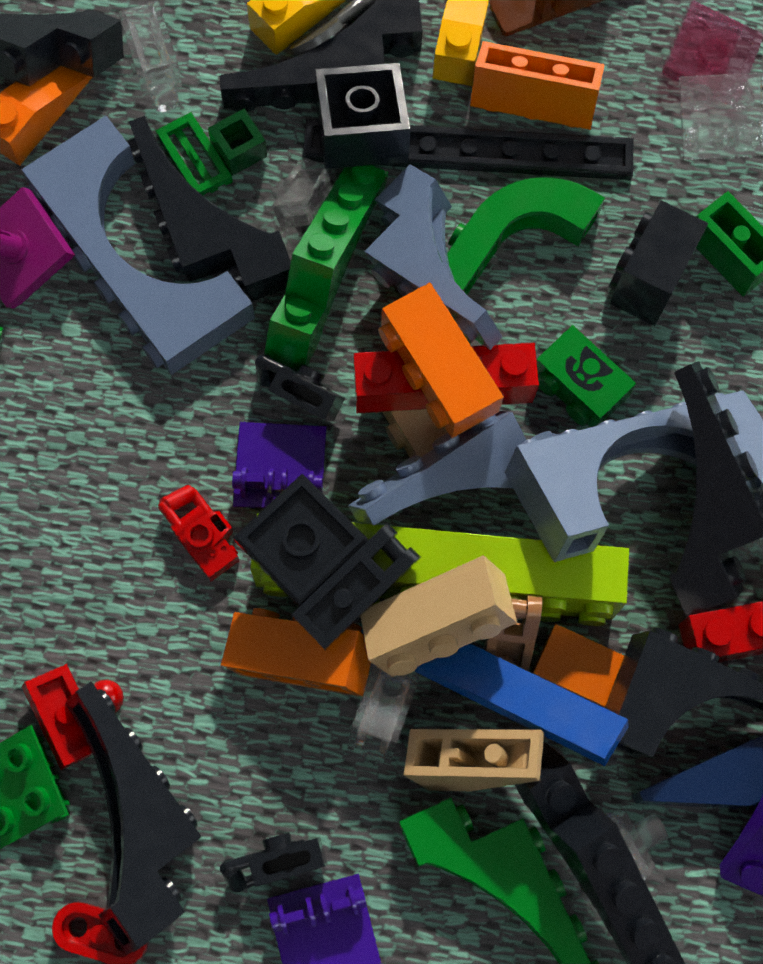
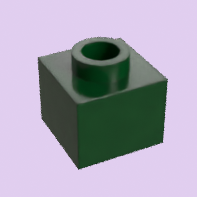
M245 109L208 128L211 144L232 176L268 157L266 140Z

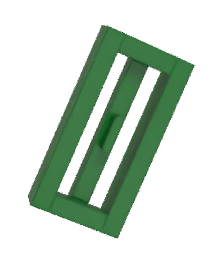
M192 112L155 130L158 140L178 172L202 196L208 192L213 193L217 191L218 187L223 184L226 186L233 182L232 175ZM190 128L218 175L211 177L182 129ZM172 134L176 136L204 181L203 183L198 185L169 136Z

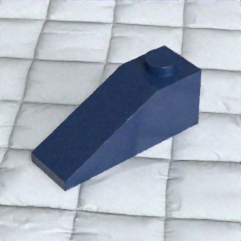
M763 735L633 794L632 797L635 803L733 809L752 805L755 810L763 796Z

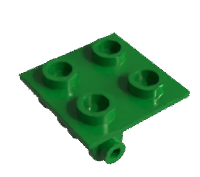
M32 725L0 743V849L49 822H52V824L57 823L70 816L67 808L71 804L69 800H65L60 786L56 784L60 780L59 775H52L51 769L55 766L53 762H47L49 759L42 744L44 742L43 736L37 737Z

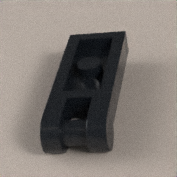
M389 523L385 524L291 614L324 650L334 643L421 558L412 547L406 549L396 538L398 533ZM380 551H383L394 562L385 571L372 560Z

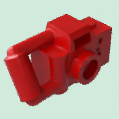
M186 485L160 498L158 509L170 523V528L210 582L240 561L236 549L227 542L233 533L232 526L220 511L214 512L196 488ZM193 502L196 508L182 518H179L175 510ZM217 520H219L225 528L221 532L213 524Z

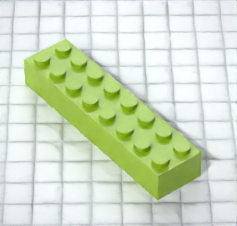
M353 523L368 540L384 526ZM391 526L398 533L396 538L406 549L412 547L421 558L380 597L381 599H388L484 555L505 574L512 599L526 600L527 596L542 597L540 621L557 622L560 621L561 615L578 617V623L582 625L603 626L606 625V620H612L627 604L629 548L597 545L593 552L553 562L542 540ZM380 551L372 559L383 571L394 563L383 551ZM251 559L250 569L256 587H263V593L266 595L287 597L288 595ZM380 598L373 605L379 603Z

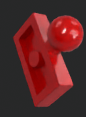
M65 664L24 682L21 686L60 769L67 768L92 756L93 754L82 730L65 704L79 690L68 665ZM108 679L95 682L94 686L96 689L105 691L111 698L116 713L124 701L122 688L116 682Z

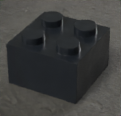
M388 63L315 69L316 108L325 169L408 162L411 129L400 64Z
M662 200L653 215L645 212L634 233L635 236L630 246L626 247L616 266V272L608 288L615 291L610 304L655 326L697 247L708 222Z

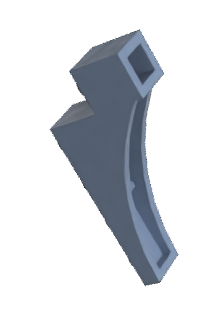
M409 164L375 199L384 213L381 220L387 229L364 251L374 265L371 272L386 288L389 289L392 285L396 286L402 297L431 282L468 342L472 343L476 340L491 350L502 338V335L488 312L467 296L456 284L449 266L445 243L446 212L452 206L435 178Z
M499 411L497 414L454 438H451L449 433L439 437L432 443L433 450L422 457L417 455L404 460L395 468L397 473L386 481L377 480L366 485L358 493L360 498L349 504L348 507L356 521L374 526L404 508L435 496L458 490L485 487L513 488L504 472L515 448L520 443L526 441V438L513 413ZM545 431L532 438L541 440L558 436L559 434Z

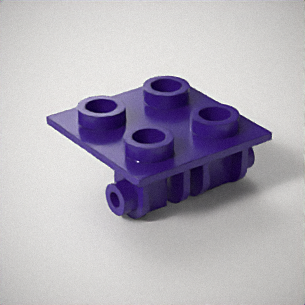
M240 422L236 471H233L232 488L234 489L233 507L264 509L301 474L319 491L323 492L327 426Z
M359 874L267 899L273 932H275L282 964H382Z

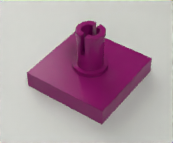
M21 187L0 207V298L6 307L14 309L26 301L75 256L33 191L25 187Z

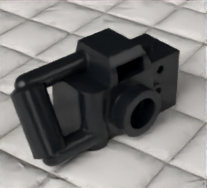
M265 354L256 358L257 382L261 386L269 387L268 391L324 420H335L345 398L331 391L330 388L326 387V384L322 383L325 377L324 374L304 364H301L299 370L289 368Z
M289 832L262 840L264 847L262 851L225 860L220 866V872L231 891L241 892L246 888L272 883L323 868L328 864L320 837L304 841V839L292 841ZM250 867L251 875L245 876L242 869Z

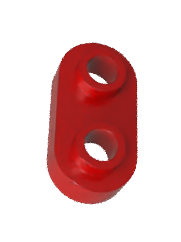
M74 902L65 905L56 914L52 924V934L58 946L65 951L107 964H134L147 951L149 942L127 955L118 948L115 938L98 915L105 908L83 902ZM79 917L83 918L88 925L86 933L81 937L75 936L71 930L72 922Z

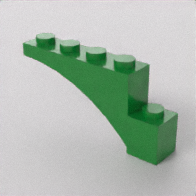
M373 165L345 167L292 253L286 293L269 321L265 355H269L273 360L296 370H299L301 364L308 365L318 346L324 325L347 266L377 203L375 199L382 193L386 185L388 171Z
M452 798L399 821L398 825L417 868L424 864L440 868L470 882L498 900L531 929L549 949L558 964H599L597 959L589 961L582 946V943L588 941V938L576 914L568 916L561 900L562 897L567 895L565 887L555 869L548 871L540 853L546 851V848L534 824L527 827L522 818L471 842L468 833L474 831L472 821L464 805L461 804L455 807Z

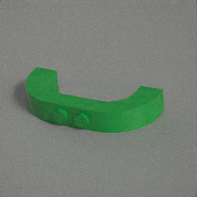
M551 177L524 179L497 190L479 206L466 225L460 223L450 237L448 245L451 248L447 255L456 284L468 295L501 244L509 236L521 230H548L579 247L598 218L605 197L581 184Z

